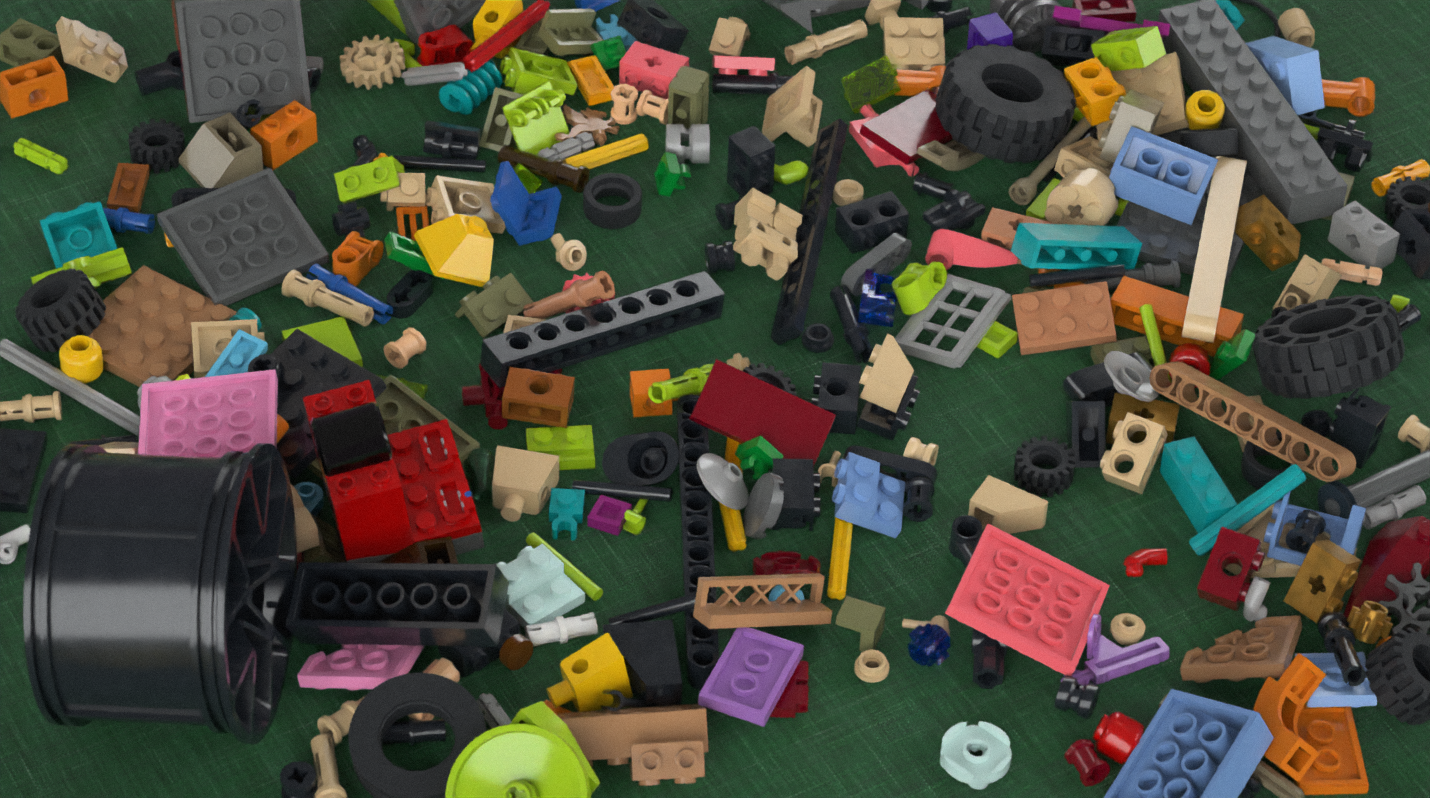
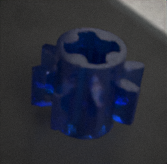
M927 623L923 627L919 624L909 633L912 640L908 643V652L911 658L919 665L931 667L935 663L939 666L950 656L946 651L951 646L950 637L941 626Z

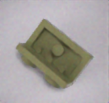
M592 8L547 10L537 34L549 47L550 51L559 56H565L566 54L588 55L592 53L590 46L603 40L591 27L596 15Z
M509 273L502 279L497 275L482 286L485 289L484 291L477 294L474 290L460 300L462 307L455 315L458 319L466 315L484 339L506 324L508 315L518 316L525 311L523 309L524 306L533 303V301L512 273Z

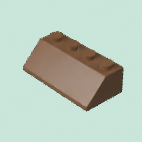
M698 704L625 708L618 711L597 710L557 713V716L568 726L590 766H593V760L607 759V765L628 764L629 757H631V745L636 743L701 740L704 744V752H709L706 708Z

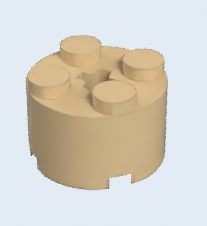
M1074 169L1067 173L1050 193L1047 199L1045 217L1053 224L1105 226L1118 207V199L1116 200L1114 193V184L1105 174L1096 169Z

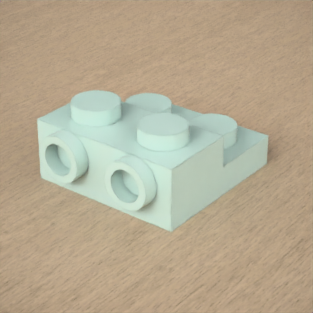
M544 544L536 548L527 546L519 552L517 559L508 564L499 562L496 564L509 582L505 609L524 628L527 625L554 621L555 617L562 616L585 602V592L564 573V563Z

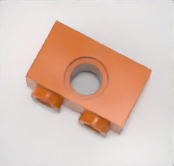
M54 55L0 72V101L11 119L68 101L65 72Z
M294 100L256 124V126L250 128V134L262 146L263 164L275 170L318 142L316 114Z

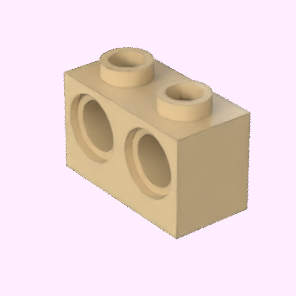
M1127 412L1124 421L1119 420L1114 429L1113 438L1116 440L1111 451H1105L1100 463L1105 480L1143 494L1168 435L1165 426ZM1137 431L1147 433L1145 440L1140 443L1130 441L1131 435ZM1124 461L1134 463L1132 470L1128 473H1119L1117 471L1119 464Z

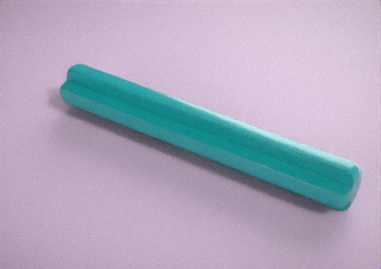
M1293 464L1190 539V546L1198 556H1203L1214 547L1221 527L1237 531L1306 480L1305 474L1298 465Z

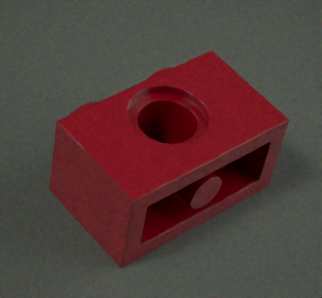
M1221 527L1197 587L1199 598L1238 611L1241 602L1245 601L1246 594L1251 585L1249 581L1253 571H1260L1265 558V553L1261 552V541ZM1230 564H1237L1242 567L1241 572L1236 576H1228L1223 571Z

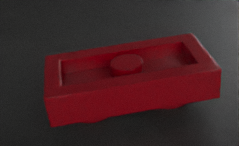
M1073 0L1072 7L1080 9L1084 16L1121 22H1134L1136 18V10L1132 0Z

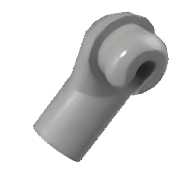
M1257 576L1253 578L1243 607V616L1250 622L1261 620L1268 613L1267 608L1262 605V602L1271 583Z

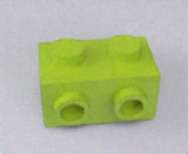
M393 156L378 158L373 162L352 166L344 171L334 173L340 201L347 203L399 187L398 173H405L404 166Z

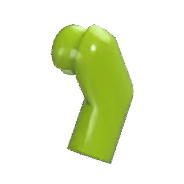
M799 160L782 166L774 165V180L784 185L797 182L808 174V166Z

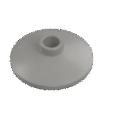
M1111 351L1105 356V368L1114 381L1113 385L1118 392L1146 402H1151L1158 397L1159 393L1150 384V371L1142 363L1120 351Z
M705 453L698 458L697 471L699 477L712 496L731 509H743L748 504L749 492L742 479L743 474L739 467L734 463H728L720 456L712 453Z

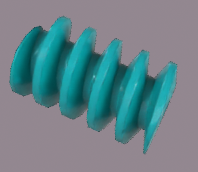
M490 59L475 72L467 69V76L463 77L462 80L449 81L445 86L441 87L439 98L442 105L451 112L468 115L481 102L485 101L489 95L494 93L495 87L500 88L503 80L493 60Z

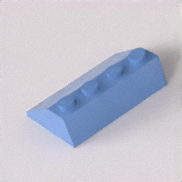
M1171 689L1104 798H1238L1274 737L1259 712Z

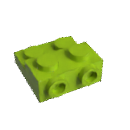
M510 47L507 57L504 56L502 58L500 74L506 75L505 86L511 87L513 92L524 95L550 81L553 89L557 91L562 90L565 94L574 96L577 83L566 60Z

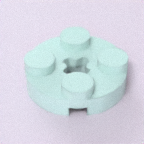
M979 721L978 726H967V722L958 723L952 726L942 738L940 765L953 778L968 783L971 788L984 789L988 786V783L999 780L1009 770L1012 755L1010 740L1003 730L988 722ZM969 750L973 752L981 750L983 751L982 756H973Z

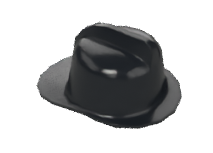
M653 431L625 435L616 438L608 445L603 453L602 466L605 475L613 483L640 486L658 484L666 481L674 473L679 464V449L675 440L664 432Z

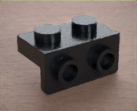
M911 376L896 413L866 400L857 427L893 441L898 429L905 430L911 416V412L906 411V408L913 409L920 391L914 389L918 377Z

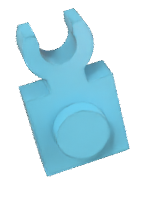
M610 15V23L608 24L603 23L600 18H597L596 31L603 40L620 35L626 52L634 41H637L622 26L618 27V17L616 15Z

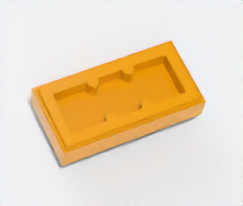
M596 55L568 61V66L577 83V87L588 106L612 101L611 91L614 89V85Z

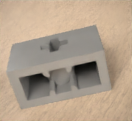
M1353 201L1333 213L1328 241L1358 264L1365 265L1366 269H1369L1370 266L1382 269L1394 262L1400 234L1358 202Z

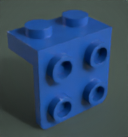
M505 161L500 163L499 171L496 175V183L493 195H491V206L504 221L507 232L513 235L518 245L521 246L553 237L562 195L557 187L529 194L510 163Z

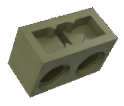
M20 18L0 34V60L18 67L54 55L62 69L68 65L64 62L58 35Z

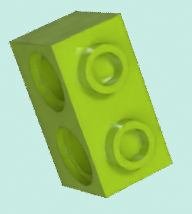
M1157 26L1112 31L1091 44L1094 57H1097L1104 67L1107 66L1110 71L1145 68L1166 54Z

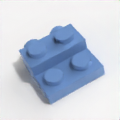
M849 452L845 460L841 458L838 461L834 472V477L838 478L832 495V502L835 503L834 517L897 538L902 529L905 481L879 473L880 462Z

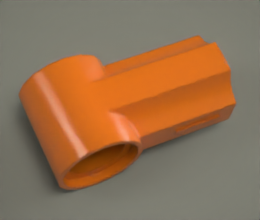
M938 65L932 67L929 71L896 69L895 95L914 97L927 89L937 95L946 66Z
M1358 77L1351 82L1322 79L1324 106L1346 108L1351 114L1358 117H1364L1373 112L1375 107V84L1370 79Z

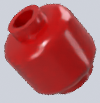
M1185 343L1178 346L1171 353L1169 362L1180 361L1189 366L1192 365L1191 367L1208 376L1210 375V357L1201 346L1194 343Z
M1118 711L1113 712L1110 716L1104 714L1092 736V739L1096 741L1095 749L1107 758L1119 764H1125L1144 733V726Z

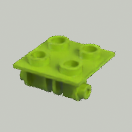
M550 81L502 107L518 149L537 156L539 151L548 147L550 149L552 145L562 142L555 139L556 133H570L560 109L563 101L566 100L565 93L562 90L557 91L553 89Z

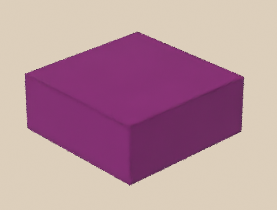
M600 495L587 517V526L619 536L626 522L624 518L625 512L628 509L632 510V504Z

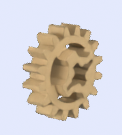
M375 35L373 40H369L364 36L363 41L360 43L355 40L352 41L353 48L345 47V55H340L342 76H345L347 83L354 81L355 88H359L364 84L366 85V90H370L372 85H377L380 89L384 82L392 84L393 76L401 77V70L405 69L403 48L399 47V42L397 41L391 43L388 36L383 40H379V35Z

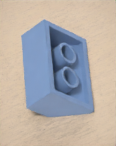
M1131 126L1114 162L1109 179L1114 184L1115 196L1192 225L1218 159Z

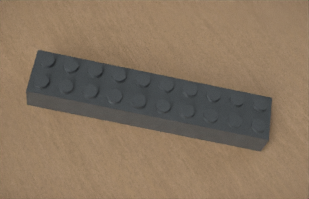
M1202 0L1161 9L1158 22L1170 24L1169 36L1162 38L1166 53H1177L1181 75L1194 93L1200 90H1210L1222 98L1225 104V113L1219 128L1237 129V155L1241 160H1247V170L1269 201L1291 224L1331 216L1334 212L1343 208L1347 190L1346 182L1216 1Z

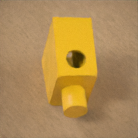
M486 0L473 20L475 43L470 50L475 49L523 11L522 0ZM522 35L494 57L500 59L509 53L510 47H514Z
M609 633L602 635L563 659L559 665L564 681L546 689L555 708L572 700L579 712L596 711L602 709L601 706L612 705L613 696L602 693L607 689L617 690L626 698L633 697L624 657Z

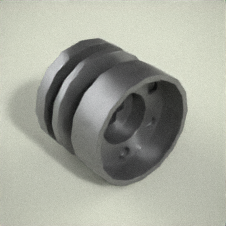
M990 0V13L996 12L1013 32L1012 45L1017 47L1018 50L1031 53L1042 51L1046 25L1065 27V25L1053 18L1054 7L1061 6L1057 0Z

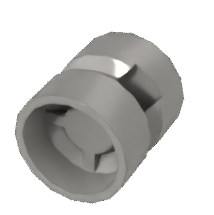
M666 124V152L676 154L678 163H684L686 159H689L691 163H709V124H692L689 129H686L683 124ZM689 141V147L681 145V142Z

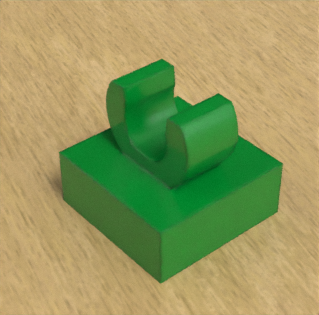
M620 35L593 43L590 46L593 55H596L605 72L620 68V60L626 54Z
M664 152L654 173L658 195L670 197L674 188L678 190L685 189V181L681 176L691 177L690 167L686 164H678L677 156L674 153Z
M761 435L739 444L735 452V456L741 460L740 468L742 470L750 468L755 472L752 478L755 481L773 468V458H783V454Z

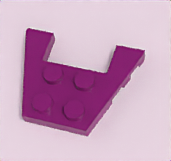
M1055 6L1053 18L1068 28L1105 31L1107 35L1112 31L1157 26L1161 39L1169 36L1170 24L1143 20V25L1102 19L1084 16L1080 9Z

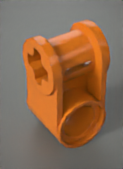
M356 231L350 232L345 241L332 253L333 274L343 275L347 277L349 283L357 286L369 271L380 262L384 251L383 242L365 239Z

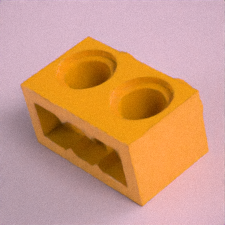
M1097 57L1064 68L1065 79L1070 82L1073 88L1076 106L1091 126L1111 120L1109 116L1114 103L1118 101L1120 95L1125 97L1126 91L1122 84H1117L1110 69L1107 66L1104 67Z

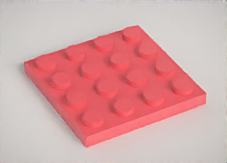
M987 523L945 614L1019 651L1021 654L1039 661L1055 671L1072 676L1087 643L1092 616L1099 613L1110 585Z

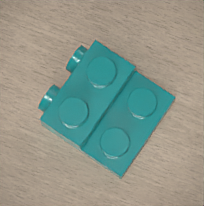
M100 201L96 203H83L74 210L65 213L55 212L48 215L46 219L40 220L41 228L56 269L63 267L64 263L80 257H94L117 249Z

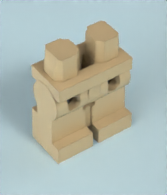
M752 188L735 205L734 225L737 228L733 250L741 254V262L750 267L760 264L767 268V276L777 281L787 273L789 265L798 258L796 232L797 228L802 224V215L781 203L775 207L776 200Z

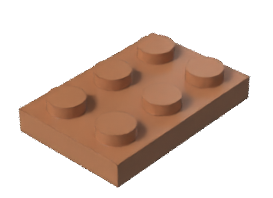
M1107 281L1012 295L1021 356L1117 342Z

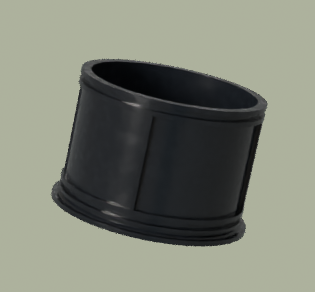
M258 443L249 452L229 451L222 457L107 453L98 445L69 444L56 454L44 476L34 508L27 546L23 596L24 642L28 674L38 708L48 722L53 725L79 727L87 725L92 720L208 726L214 733L234 734L236 739L244 744H256L264 738L276 715L285 684L293 636L286 623L297 575V539L292 490L283 457L274 445Z

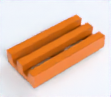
M427 205L425 207H396L399 235L406 237L403 215L409 214L411 239L416 241L414 237L417 231L415 214L421 213L423 228L429 226Z

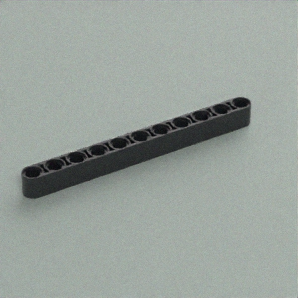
M693 394L681 397L677 404L683 596L697 593L699 577H715L711 493L704 486L697 471L698 458L705 453H709L708 428L689 419L699 398L698 395ZM709 587L708 589L709 603L716 602V587ZM694 608L684 611L687 681L692 687L702 690L719 660L718 629H709L693 617Z

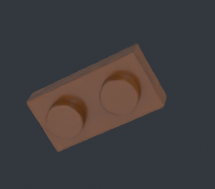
M118 163L107 201V209L117 210L122 207L128 208L129 212H140L150 175L149 165Z

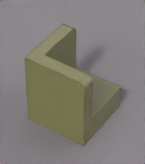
M846 596L837 614L836 625L861 632L859 651L875 650L884 631L886 608Z

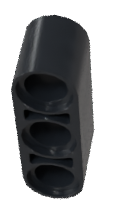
M1143 353L1128 354L1142 363L1150 372L1154 368ZM1104 362L1071 373L1063 383V389L1072 401H1105V407L1112 406L1115 393H1120L1114 387V381L1109 376Z

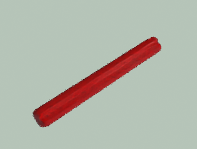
M544 0L535 1L464 56L465 70L469 69L471 72H475L544 18L546 11L550 10V2H545Z

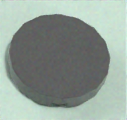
M770 472L764 473L754 485L743 517V527L746 536L756 540L763 539L767 536L764 532L765 529H771L776 524L784 501V491L779 489L780 485L784 484V481L780 476Z

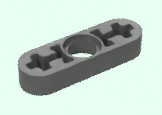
M899 233L892 234L846 270L841 280V287L843 285L848 287L850 293L854 296L861 295L908 257L912 242Z

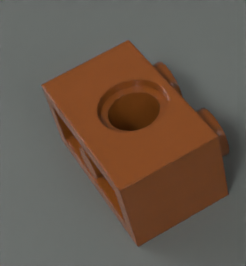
M510 367L502 396V418L567 428L574 399L575 377L533 371L527 368Z

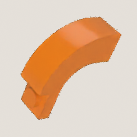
M1299 653L1278 681L1271 677L1267 678L1258 694L1253 711L1260 713L1274 737L1264 756L1297 782L1301 780L1320 754L1299 737L1297 730L1298 718L1303 706L1326 676L1308 658Z

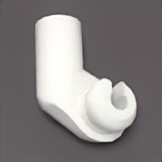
M27 524L0 536L1 564L12 563L16 558L18 546L28 542L30 528Z

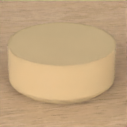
M850 179L841 180L835 184L833 201L839 206L863 200L864 188L857 181Z

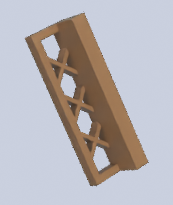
M820 573L699 577L693 617L709 629L831 624L832 610L821 603L825 577ZM804 584H812L810 599L799 600L795 593ZM774 585H781L785 591L775 601H769L765 594ZM744 586H751L755 592L745 602H739L734 597ZM709 587H720L724 591V594L715 603H707Z

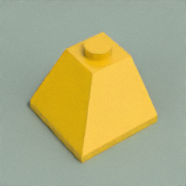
M455 214L422 228L414 234L423 255L436 277L482 287L490 280L494 239L487 228L486 222L480 217Z

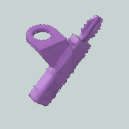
M1094 614L1087 636V659L1090 660L1084 662V670H1075L1071 677L1077 678L1080 685H1087L1090 680L1095 685L1103 684L1122 675H1128L1153 664L1164 662L1169 658V647L1160 637H1154L1121 648L1101 635V615Z

